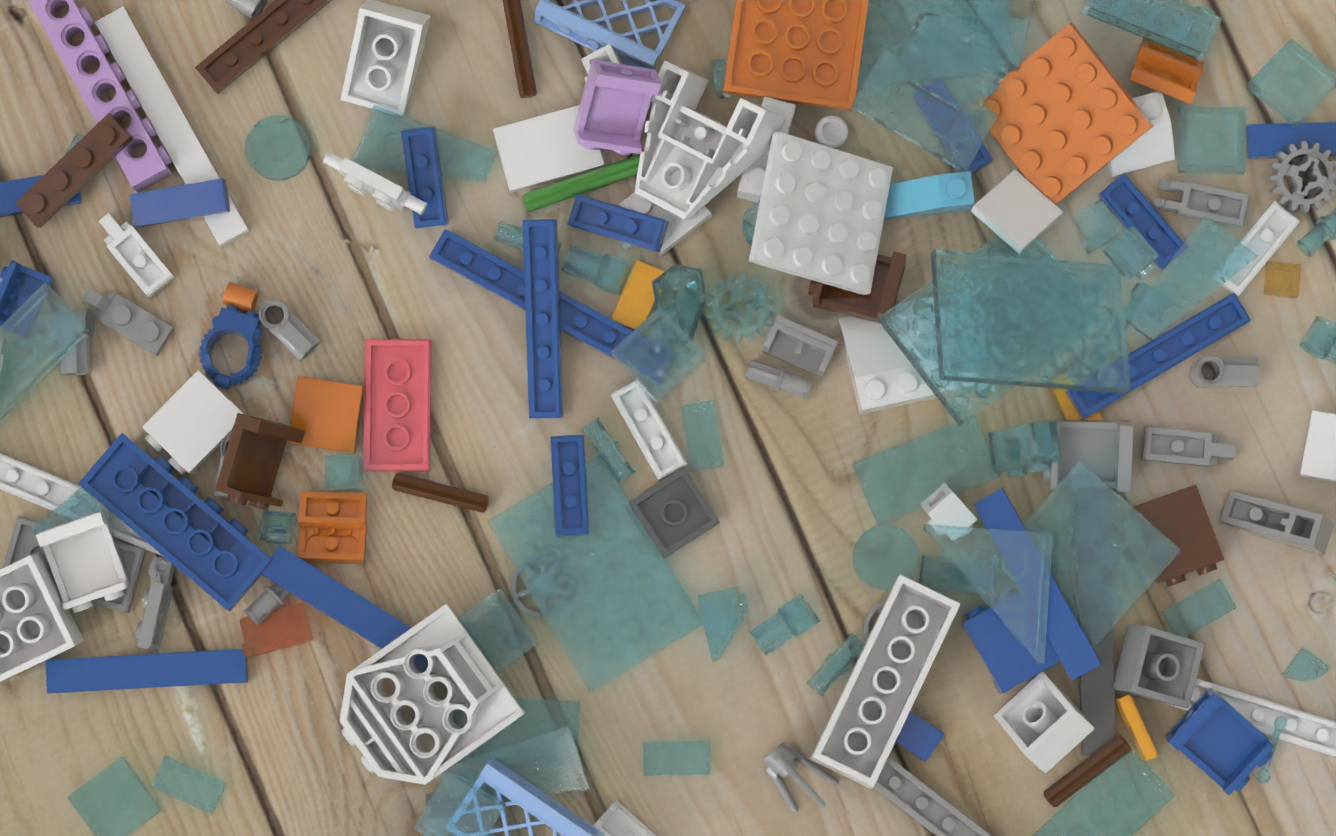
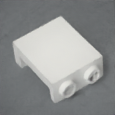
M198 370L142 428L149 433L145 439L157 451L164 448L172 456L168 462L178 472L183 474L187 471L195 475L198 472L197 468L221 444L222 439L227 434L232 433L237 413H244Z
M103 510L36 534L40 547H43L60 592L63 610L72 608L73 612L76 613L92 607L91 601L104 596L107 602L125 595L123 589L128 588L130 583Z

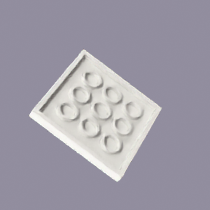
M783 132L773 133L749 262L861 295L870 294L893 167Z

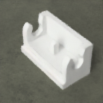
M617 800L593 825L603 832L604 836H656Z

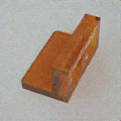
M303 603L274 610L260 626L256 625L249 617L240 619L245 641L242 644L244 656L247 658L314 641Z

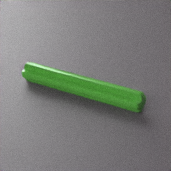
M640 154L528 192L522 196L525 208L528 212L575 197L576 194L581 195L636 176Z

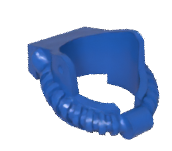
M227 306V309L221 308L219 316H215L212 319L213 328L209 329L208 333L204 335V340L202 339L201 341L202 346L199 349L201 350L199 352L200 362L203 363L202 368L206 370L205 373L210 375L211 379H215V386L229 389L231 384L235 386L237 383L242 384L243 381H248V378L252 377L253 373L258 370L257 366H260L259 360L262 359V356H260L262 354V349H260L261 343L258 342L262 334L260 329L262 322L258 318L259 314L247 311L246 314L239 313V309L232 306ZM228 334H238L245 338L249 345L246 366L239 372L232 373L231 376L220 374L212 363V349L215 343L221 339L220 337Z

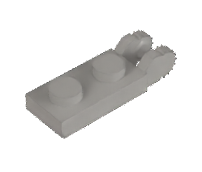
M1158 179L1157 187L1161 190L1182 194L1180 203L1164 198H1155L1153 201L1154 208L1167 212H1178L1177 215L1242 229L1244 227L1250 195L1189 181L1183 183L1168 179Z

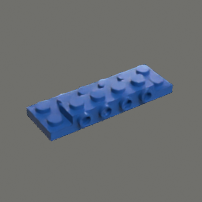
M121 433L78 484L230 612L262 575L261 572L269 565L272 559L245 536L249 531L235 518L229 523L220 515L224 510L210 497L205 502L195 493L199 488L189 479L183 476L179 481L170 472L174 467L160 455L153 459L126 435Z

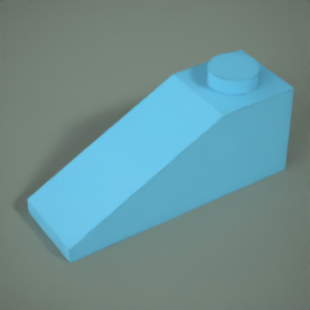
M971 171L940 174L890 184L884 220L971 211L975 204Z

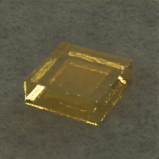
M1275 261L1266 262L1263 295L1297 298L1299 294L1301 264Z

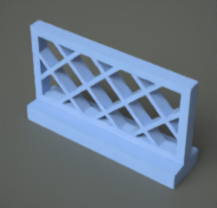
M551 0L539 1L535 9L534 23L593 51L611 44L623 65L654 70L686 7L685 4L676 0H653L654 2L644 0V5L629 9L626 0H620L624 11L607 16L602 3L606 0H582L579 2L572 0V4L563 7L551 2ZM597 3L602 17L595 20L584 18L580 8ZM666 6L675 11L672 19L658 23L653 9ZM648 11L653 25L636 29L631 15ZM626 17L631 31L623 34L614 32L610 22ZM666 28L664 34H662L661 29ZM656 31L660 42L655 51L642 45L639 36Z
M492 758L486 764L479 778L446 826L447 829L457 836H487V834L501 831L505 832V836H511L510 830L528 827L529 836H535L533 826L546 824L552 828L553 836H559V834L562 836H604L603 832L495 758ZM484 782L496 790L498 803L481 805L478 791ZM503 795H504L505 797H507L508 799H510V800H509V801H504ZM474 799L475 807L468 808V806ZM517 804L524 809L526 822L509 825L505 806ZM500 808L503 826L486 829L482 811ZM476 812L480 830L468 832L457 824L463 814ZM531 814L538 820H532Z

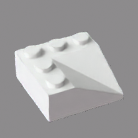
M41 551L0 569V682L84 642L69 609L63 610L60 592Z

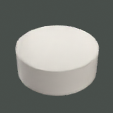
M830 115L822 118L817 123L815 129V138L818 144L834 149L840 148L848 136V127L844 120L838 116Z

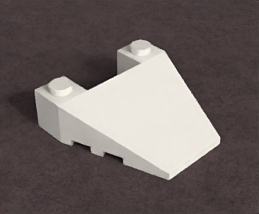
M664 60L658 73L661 82L659 95H652L650 120L645 123L644 132L647 133L645 151H641L634 193L688 220L770 150L772 134L780 130L785 118L760 105L740 98L726 126L696 111L709 80Z

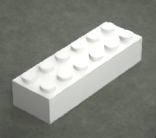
M902 575L897 577L814 749L811 760L870 789L875 786L960 607V603Z

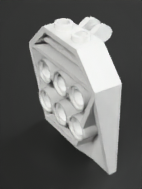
M447 603L347 673L340 723L344 727L341 730L343 736L350 745H356L363 754L361 761L370 773L373 774L375 772L378 777L426 785L526 712L518 704ZM418 654L424 655L428 660V668L425 672L418 671L414 665V659ZM386 677L392 679L396 685L395 693L392 696L387 695L382 689V683ZM437 681L443 682L448 688V694L444 700L437 698L434 694L433 688ZM405 705L411 706L415 711V719L412 723L406 722L401 716L402 708ZM456 709L463 710L467 715L468 721L464 727H459L454 723L453 714ZM424 733L431 734L435 740V746L432 751L422 747L421 737Z

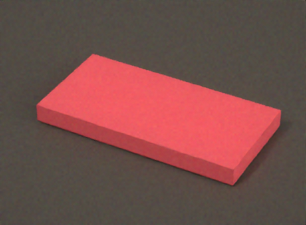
M365 339L364 472H430L431 339Z

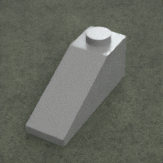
M1230 490L1220 520L1224 524L1321 555L1325 554L1334 527V523L1322 514Z

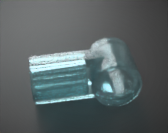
M571 244L561 271L592 282L595 287L601 290L621 295L632 263L611 254H604L603 256Z
M1316 316L1300 342V347L1312 356L1322 360L1327 359L1336 365V324L1324 317Z
M803 594L786 603L777 610L778 613L750 631V634L765 656L782 646L793 636L798 637L820 622V619Z

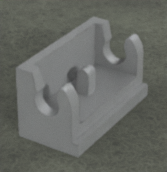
M777 315L762 352L822 378L838 341Z

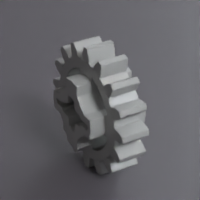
M1301 141L1298 144V150L1294 144L1286 145L1287 154L1279 151L1275 154L1279 162L1269 163L1268 167L1275 171L1274 175L1267 177V181L1275 182V186L1269 192L1270 194L1279 193L1281 195L1277 200L1279 204H1284L1288 201L1289 211H1295L1299 205L1301 213L1309 212L1310 205L1314 210L1322 209L1320 200L1326 203L1332 201L1328 193L1329 191H1336V185L1333 184V179H1336V172H1333L1332 169L1336 166V160L1329 161L1327 159L1331 153L1329 149L1320 153L1319 143H1313L1308 149L1307 142ZM1298 155H1304L1303 158L1300 159L1299 164H1288L1289 161ZM1318 164L1321 165V167H1322V169H1323L1324 176H1322V174H1321V172H1320V170H1319V168H1318ZM1305 171V176L1309 178V182L1302 183L1303 179L1298 176L1299 172ZM1284 178L1287 180L1288 185L1290 187L1289 191L1287 190L1284 184ZM1309 190H1320L1315 196L1304 199Z

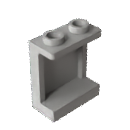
M1049 419V428L1043 429V448H1048V461H1042L1041 477L1042 481H1047V486L1050 490H1057V487L1115 488L1117 492H1131L1133 425L1129 421Z

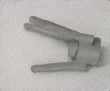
M784 743L780 744L764 759V762L769 767L766 772L774 780L791 811L795 813L798 811V808L779 774L783 778L790 775L820 808H824L825 802L795 770L798 766L795 760L834 786L838 785V780L801 755L793 746L788 749Z

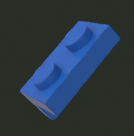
M11 260L9 266H5L0 273V328L30 339L55 279Z

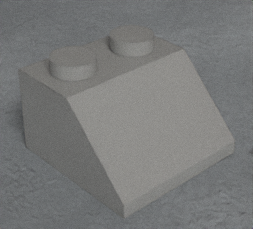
M1128 625L1112 689L1152 701L1189 708L1205 643L1149 626Z

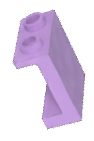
M592 60L574 126V133L578 144L589 150H599L602 148L613 150L621 155L641 154L643 147L640 137L652 95L658 96L661 88V82L656 70Z

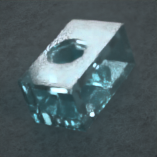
M1057 422L1028 423L988 433L993 472H1007V477H1018L1027 475V469H1029V473L1049 470L1048 464L1062 461Z

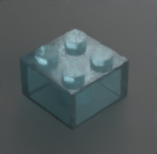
M661 306L611 351L612 357L656 405L706 361L705 353Z
M501 588L457 617L497 674L540 645Z

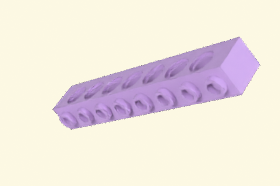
M28 0L96 123L100 122L108 113L113 114L118 120L124 116L131 117V124L126 130L134 139L115 157L132 188L139 193L172 175L168 167L172 163L170 156L163 145L160 147L156 146L152 137L157 135L149 119L146 117L142 120L136 109L140 108L141 104L132 89L126 92L121 81L126 78L117 62L111 64L108 60L106 53L110 49L101 34L95 36L90 26L95 22L85 6L80 8L76 0ZM69 6V12L65 17H55L56 10L59 7ZM77 33H83L85 35L84 41L78 46H72L70 43L72 37ZM100 61V68L97 72L93 74L86 73V67L90 62ZM115 89L116 94L111 101L103 102L101 100L102 93L105 90ZM139 144L147 145V151L144 156L140 158L132 156L135 146Z

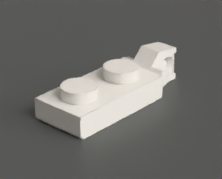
M109 213L99 220V223L109 234L104 239L107 244L106 247L147 297L153 296L175 278L132 225L130 226L127 221L120 226Z

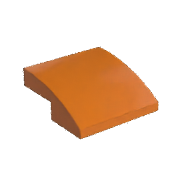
M1144 37L1129 80L1191 104L1196 94L1197 83L1203 72L1204 61Z
M297 376L291 427L304 430L305 433L302 444L289 441V443L355 454L364 387Z
M301 491L297 557L307 563L365 564L367 493Z

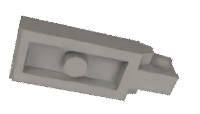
M89 289L83 299L98 309L94 316L101 323L156 356L159 355L175 329L121 295H116L109 291L105 298Z
M1144 427L1142 461L1208 467L1217 466V459L1233 460L1236 457V445L1219 443V436L1212 435L1211 432Z
M153 557L148 570L152 582L150 588L146 589L143 597V607L146 608L143 621L138 623L136 628L137 647L152 651L160 650L173 591L171 582L175 565L166 558Z

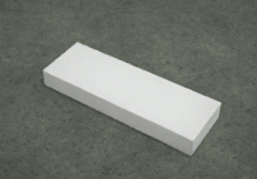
M1274 201L1212 275V278L1231 294L1235 293L1238 297L1299 224L1300 220Z
M640 379L610 394L658 481L687 466L683 455Z

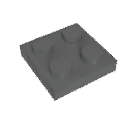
M685 467L628 502L664 559L720 524Z

